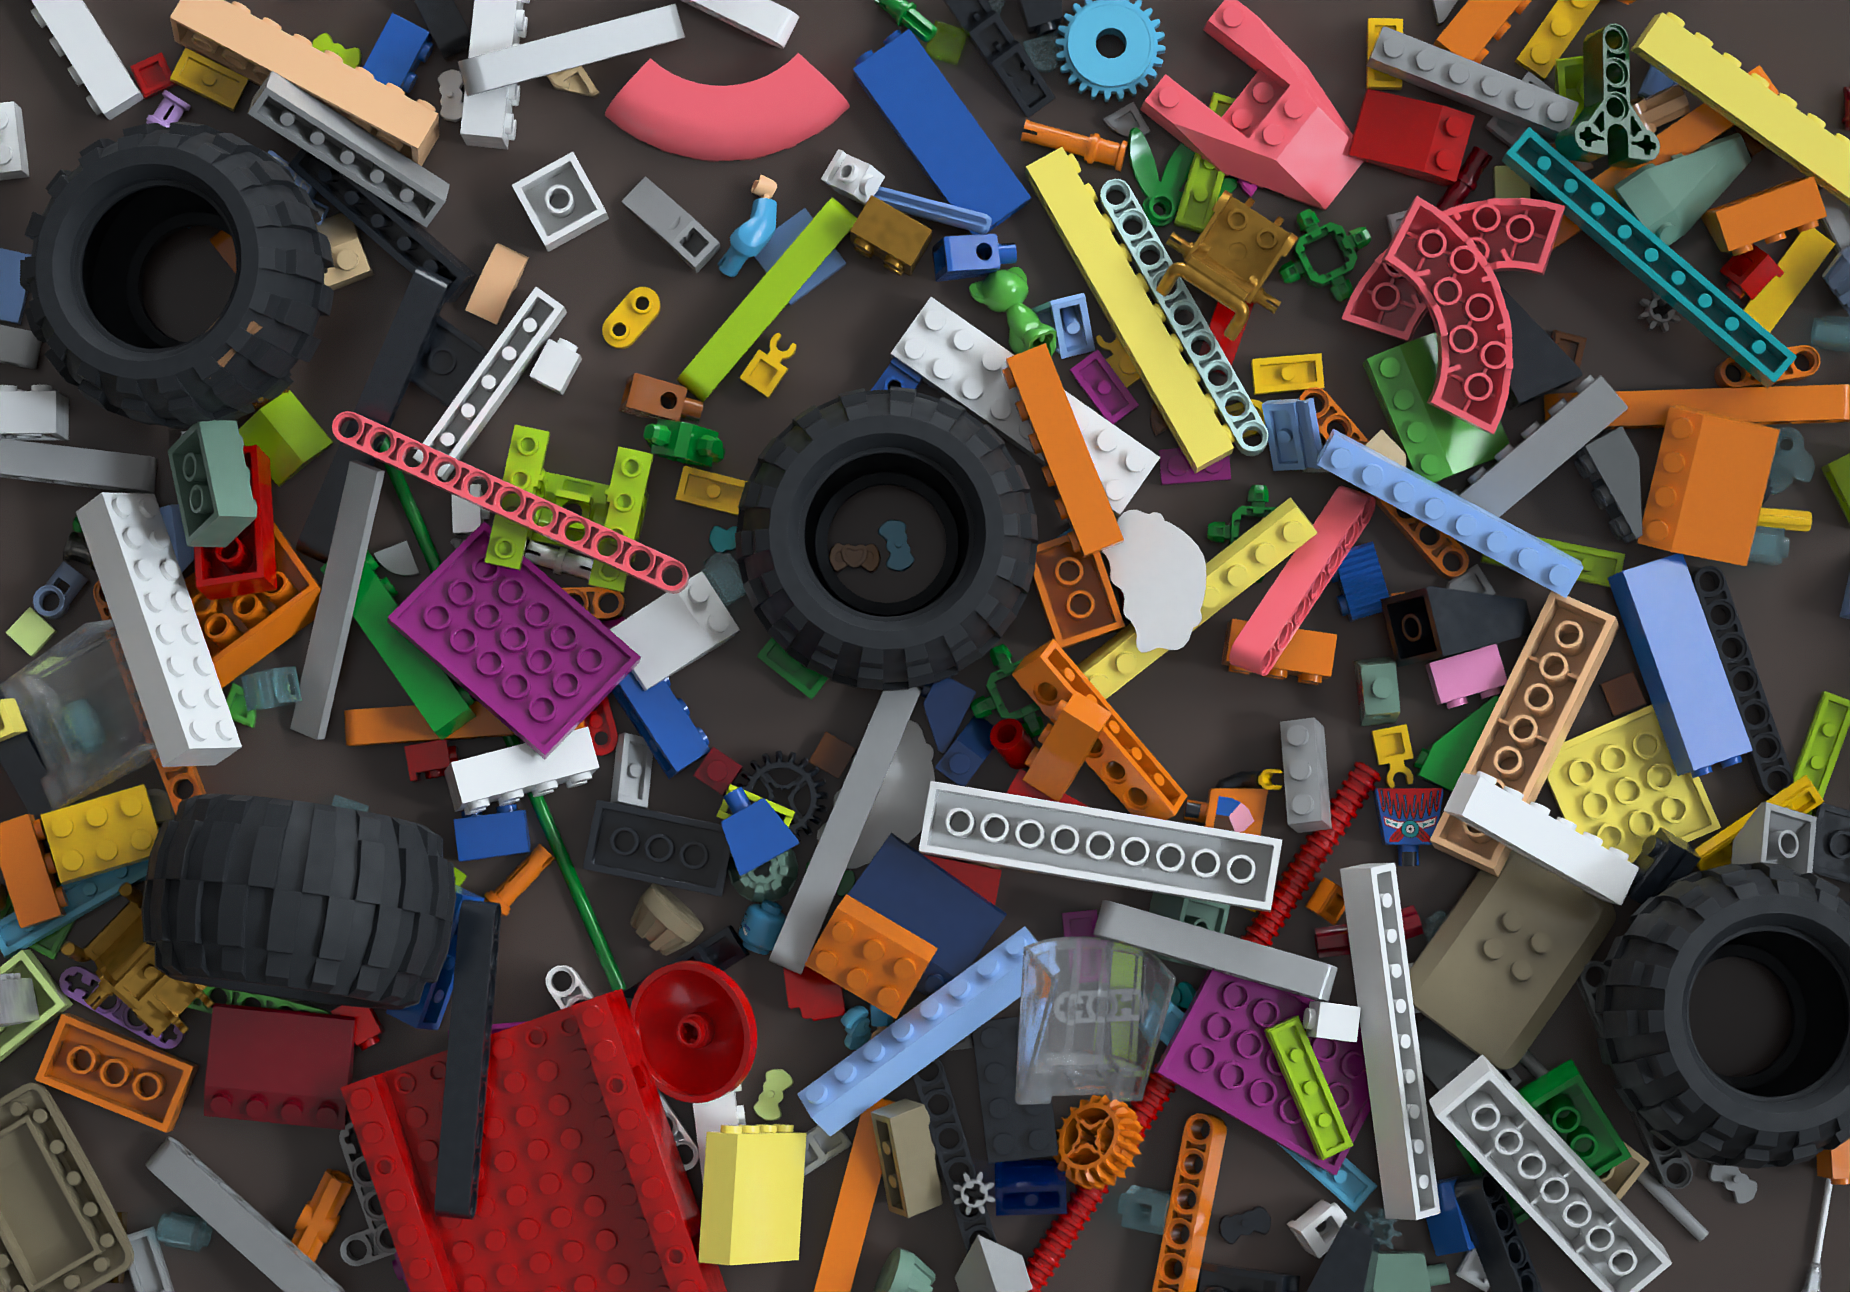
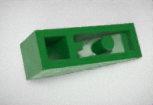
M1493 696L1431 743L1428 750L1422 747L1413 765L1418 768L1415 777L1438 788H1443V790L1452 794L1499 697Z

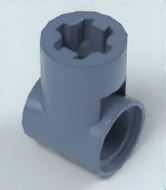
M63 561L45 586L40 587L33 596L34 608L39 614L48 619L56 620L62 618L67 614L70 603L89 579ZM62 580L70 585L65 593L57 588ZM52 593L57 594L60 599L58 607L53 611H46L43 606L45 597Z

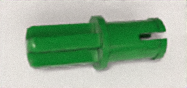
M874 0L876 5L880 6L896 20V25L906 26L922 41L928 43L936 35L937 27L916 11L917 6L914 2L909 3L906 0Z

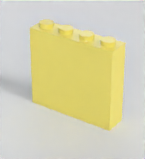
M790 1124L721 1125L719 1132L706 1133L698 1262L742 1265L799 1260L807 1133L793 1132L794 1125Z

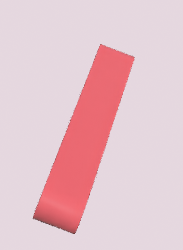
M1342 485L1336 489L1313 524L1317 534L1295 550L1236 638L1229 656L1231 665L1262 676H1266L1270 672L1369 523L1376 505L1374 496Z

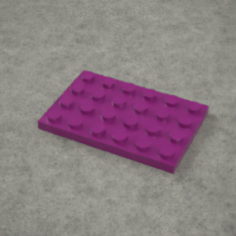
M484 521L387 617V622L545 760L639 664L641 656L525 556H523L521 570L485 563L492 527Z
M1215 968L1212 970L1208 969L1154 1072L1329 1174L1337 1175L1350 1148L1327 1159L1319 1160L1264 1032L1265 1029L1293 1016H1299L1303 1025L1305 1009L1309 1008L1310 1001L1314 1000L1214 971ZM1360 1027L1358 1028L1357 1042L1308 1037L1352 1143L1371 1110Z

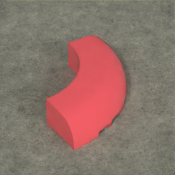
M799 53L784 66L765 77L743 84L728 86L706 85L683 79L665 70L650 58L615 96L606 109L605 117L639 141H643L666 153H673L701 161H744L766 157L769 154L797 146L798 143L815 134L817 135L834 123L850 108V105L836 87Z
M1416 196L1381 261L1394 268L1412 284L1426 304L1434 323L1438 342V367L1434 386L1427 403L1478 429L1494 434L1504 412L1513 369L1511 321L1500 290L1501 287L1492 268L1476 247L1477 245L1441 210Z
M1492 198L1458 205L1442 212L1450 217L1474 241L1493 272L1522 271L1543 276L1560 228L1565 206L1528 198ZM1385 250L1375 259V262L1360 279L1341 319L1363 328L1410 342L1428 308L1412 284L1394 268L1381 261L1386 252Z

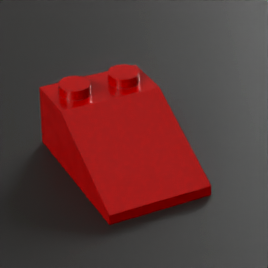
M1366 89L1348 156L1445 187L1457 181L1475 116L1440 104Z

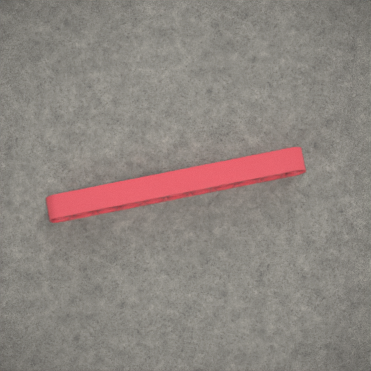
M341 412L333 420L332 431L334 436L341 443L667 593H680L688 585L689 573L683 563L355 412ZM349 420L357 421L359 425L357 434L351 438L343 437L341 434L342 425ZM388 435L391 438L390 448L382 453L376 452L373 448L376 437ZM415 449L421 450L424 457L423 462L417 467H408L405 462L408 452ZM446 464L453 465L456 469L453 480L449 482L439 481L437 474L440 467ZM476 479H484L488 483V490L481 497H474L470 494V485ZM508 494H517L520 497V506L513 512H507L502 508V500ZM543 508L551 510L553 513L551 523L544 527L537 526L534 522L535 513ZM573 523H580L585 527L584 537L575 542L567 539V528ZM605 538H613L617 541V551L611 556H603L599 553V543ZM642 552L649 555L650 564L647 569L636 571L631 567V558L635 554ZM671 567L680 569L683 575L681 582L675 586H669L663 582L664 572Z

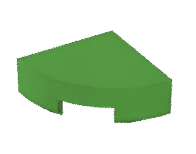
M232 683L226 698L232 720L254 728L257 717L254 701L243 687Z

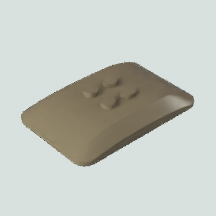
M1511 850L1499 877L1481 869L1477 872L1409 969L1414 1008L1480 1057L1483 1054L1496 1069L1508 1070L1513 1068L1544 1028L1582 973L1585 965L1590 961L1616 920V912L1613 905L1598 899Z
M31 1082L0 1098V1292H91L127 1271L134 1261L132 1245L89 1160L45 1086Z

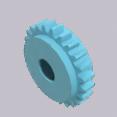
M1084 0V7L1077 3L1073 4L1074 16L1065 13L1063 20L1068 26L1058 27L1057 32L1064 36V38L1056 39L1055 41L1056 47L1063 48V51L1056 54V60H1065V64L1060 68L1061 74L1071 73L1068 79L1069 85L1077 81L1080 83L1078 93L1082 94L1086 89L1091 90L1092 100H1095L1098 93L1104 94L1105 102H1109L1111 94H1116L1120 102L1123 101L1124 92L1126 91L1132 97H1135L1137 94L1136 86L1138 85L1146 90L1148 88L1146 77L1155 80L1157 72L1152 67H1162L1163 60L1156 57V55L1165 53L1166 47L1158 45V42L1164 39L1165 34L1164 32L1155 31L1161 22L1159 19L1153 21L1149 19L1153 12L1152 8H1148L1144 12L1140 9L1142 0H1137L1134 4L1130 3L1129 0ZM1104 35H1115L1122 40L1125 51L1119 57L1106 58L1098 52L1096 41Z

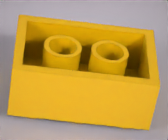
M144 784L40 815L58 877L63 885L149 860L150 852L159 832L149 794Z

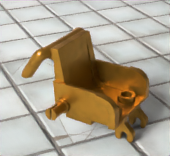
M1225 190L1212 208L1215 212L1195 243H1189L1175 232L1171 234L1166 245L1181 253L1186 263L1176 262L1170 265L1159 282L1156 291L1166 297L1178 277L1191 283L1235 312L1224 333V336L1234 341L1249 317V308L1245 301L1249 304L1251 302L1254 304L1258 303L1272 312V314L1276 312L1282 303L1266 293L1262 286L1280 258L1287 256L1299 237L1293 233H1288L1280 227L1285 220L1282 217L1278 216L1273 223L1251 209L1255 203V200L1251 197L1244 204L1234 198L1233 194Z
M125 882L119 887L118 891L129 902L84 948H80L74 943L67 941L60 950L64 955L77 962H87L91 959L95 962L98 968L95 973L101 981L93 993L84 1000L93 1010H96L109 995L115 994L134 1011L136 1017L148 1027L151 1034L156 1038L171 1023L185 1034L189 1028L178 1016L196 997L208 1008L214 1002L203 992L207 986L172 979L155 968V946L146 944L143 941L141 912L143 894L136 887Z

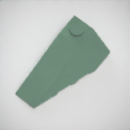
M1735 133L1704 144L1700 147L1699 151L1685 156L1682 153L1671 156V161L1657 166L1653 163L1642 166L1613 187L1622 207L1669 246L1691 229L1752 159L1742 135Z

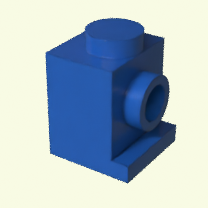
M894 357L871 391L888 390V385L892 381L899 382L901 388L917 389L922 383L923 377Z

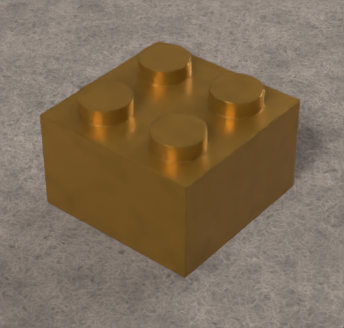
M871 195L850 230V239L855 245L853 249L869 259L875 255L885 262L883 266L892 273L902 276L904 272L911 276L932 241V230Z

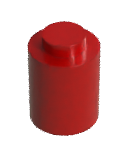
M1008 718L999 721L991 730L990 741L1008 766L1014 769L1028 767L1024 763L1037 745L1021 723L1016 719Z

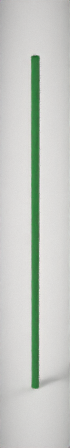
M387 436L379 453L387 451L391 446ZM383 463L429 570L432 573L442 562L403 472ZM517 735L502 736L507 748L520 745ZM529 792L527 795L613 991L621 988L624 990L627 987L544 796L533 797L532 792Z

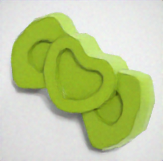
M328 33L320 34L313 40L312 47L323 53L325 50L334 52L343 59L344 64L354 69L357 66H361L362 55L359 48L345 49L341 44L333 43Z

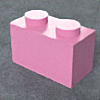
M1497 644L1425 665L1437 705L1446 703L1448 709L1467 704L1466 697L1480 693L1481 699L1501 694L1500 687L1506 685L1507 682Z

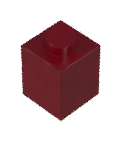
M712 747L693 776L724 796L730 784H733L743 767L715 747Z

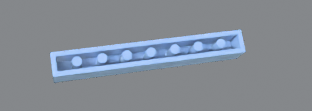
M1335 429L1332 430L1316 459L1317 465L1565 598H1567L1584 568L1580 560Z
M1024 926L801 1090L797 1095L810 1117L829 1136H832L1058 969L1042 945Z

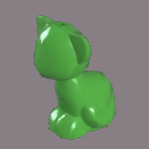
M1012 267L1009 270H998L990 273L984 281L975 282L970 285L969 291L974 300L985 304L991 311L1006 312L1010 329L1009 345L1015 355L1046 343L1052 357L1056 350V330L1047 324L1041 323L1037 314L1023 304L1029 290L1027 277L1021 268Z

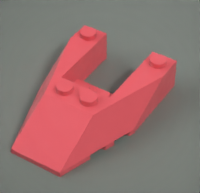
M1224 0L1207 21L1203 31L1257 72L1222 117L1166 74L1145 99L1140 110L1194 153L1196 152L1201 155L1203 160L1206 159L1217 171L1220 170L1226 176H1234L1250 182V184H1255L1259 188L1270 189L1283 194L1284 197L1325 211L1364 162L1348 156L1353 134L1308 67L1255 13L1238 0Z

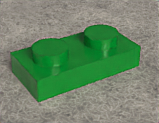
M773 637L757 655V658L811 700L829 679L811 669H807L789 656Z

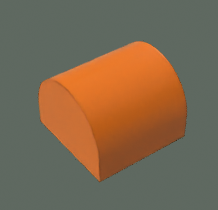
M1323 877L1305 907L1323 920L1335 925L1345 910L1343 889L1336 883Z

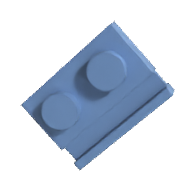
M1314 399L1267 400L1264 402L1262 409L1265 426L1268 431L1273 471L1305 470L1307 468L1320 469L1321 467L1317 465L1316 459L1322 450Z

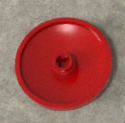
M693 960L680 961L657 969L639 986L632 1000L630 1013L656 1088L679 1101L704 1103L729 1094L743 1082L755 1059L757 1026L747 997L729 975L708 963Z

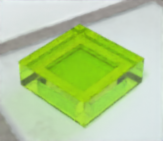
M935 20L934 26L938 30L932 40L927 43L925 51L930 57L957 66L967 35L961 28Z

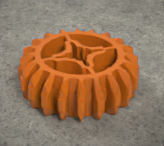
M1092 1095L1090 1101L1081 1099L1079 1108L1070 1107L1071 1115L1068 1118L1061 1117L1063 1121L1062 1129L1056 1130V1134L1059 1136L1057 1140L1058 1155L1053 1156V1158L1059 1164L1057 1168L1073 1184H1078L1084 1189L1091 1190L1095 1188L1103 1190L1105 1184L1115 1186L1117 1176L1119 1178H1126L1125 1170L1127 1167H1135L1132 1159L1136 1155H1141L1137 1145L1144 1141L1139 1134L1143 1127L1137 1121L1138 1116L1135 1111L1130 1109L1123 1101L1107 1095L1103 1097Z

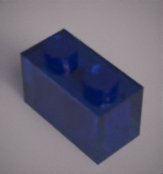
M1056 1160L996 1162V1216L1067 1214L1066 1171H1060L1057 1168L1059 1163Z

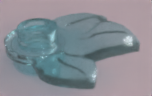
M1792 427L1778 428L1780 433L1770 470V486L1773 487L1772 495L1786 490L1794 478L1803 482H1810L1814 474L1815 465L1813 457L1804 449V439L1801 433ZM1784 439H1790L1793 442V447L1787 451L1782 450L1780 442Z

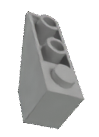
M646 176L621 201L696 273L721 249L720 243L700 223Z

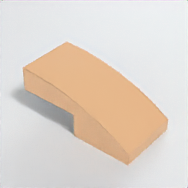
M497 243L480 275L465 310L497 325L501 321L512 292L519 283L529 257Z

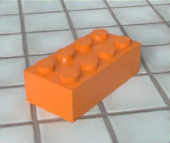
M65 1013L61 1014L35 1080L167 1133L173 1131L199 1065L73 1014Z

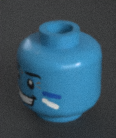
M763 900L762 904H752L747 907L738 930L739 937L743 940L742 944L745 948L762 955H767L769 951H773L787 918L781 912L783 908L781 905L770 900Z

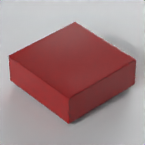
M162 52L130 66L146 100L162 93L164 90L177 86L176 83L170 81L172 72Z

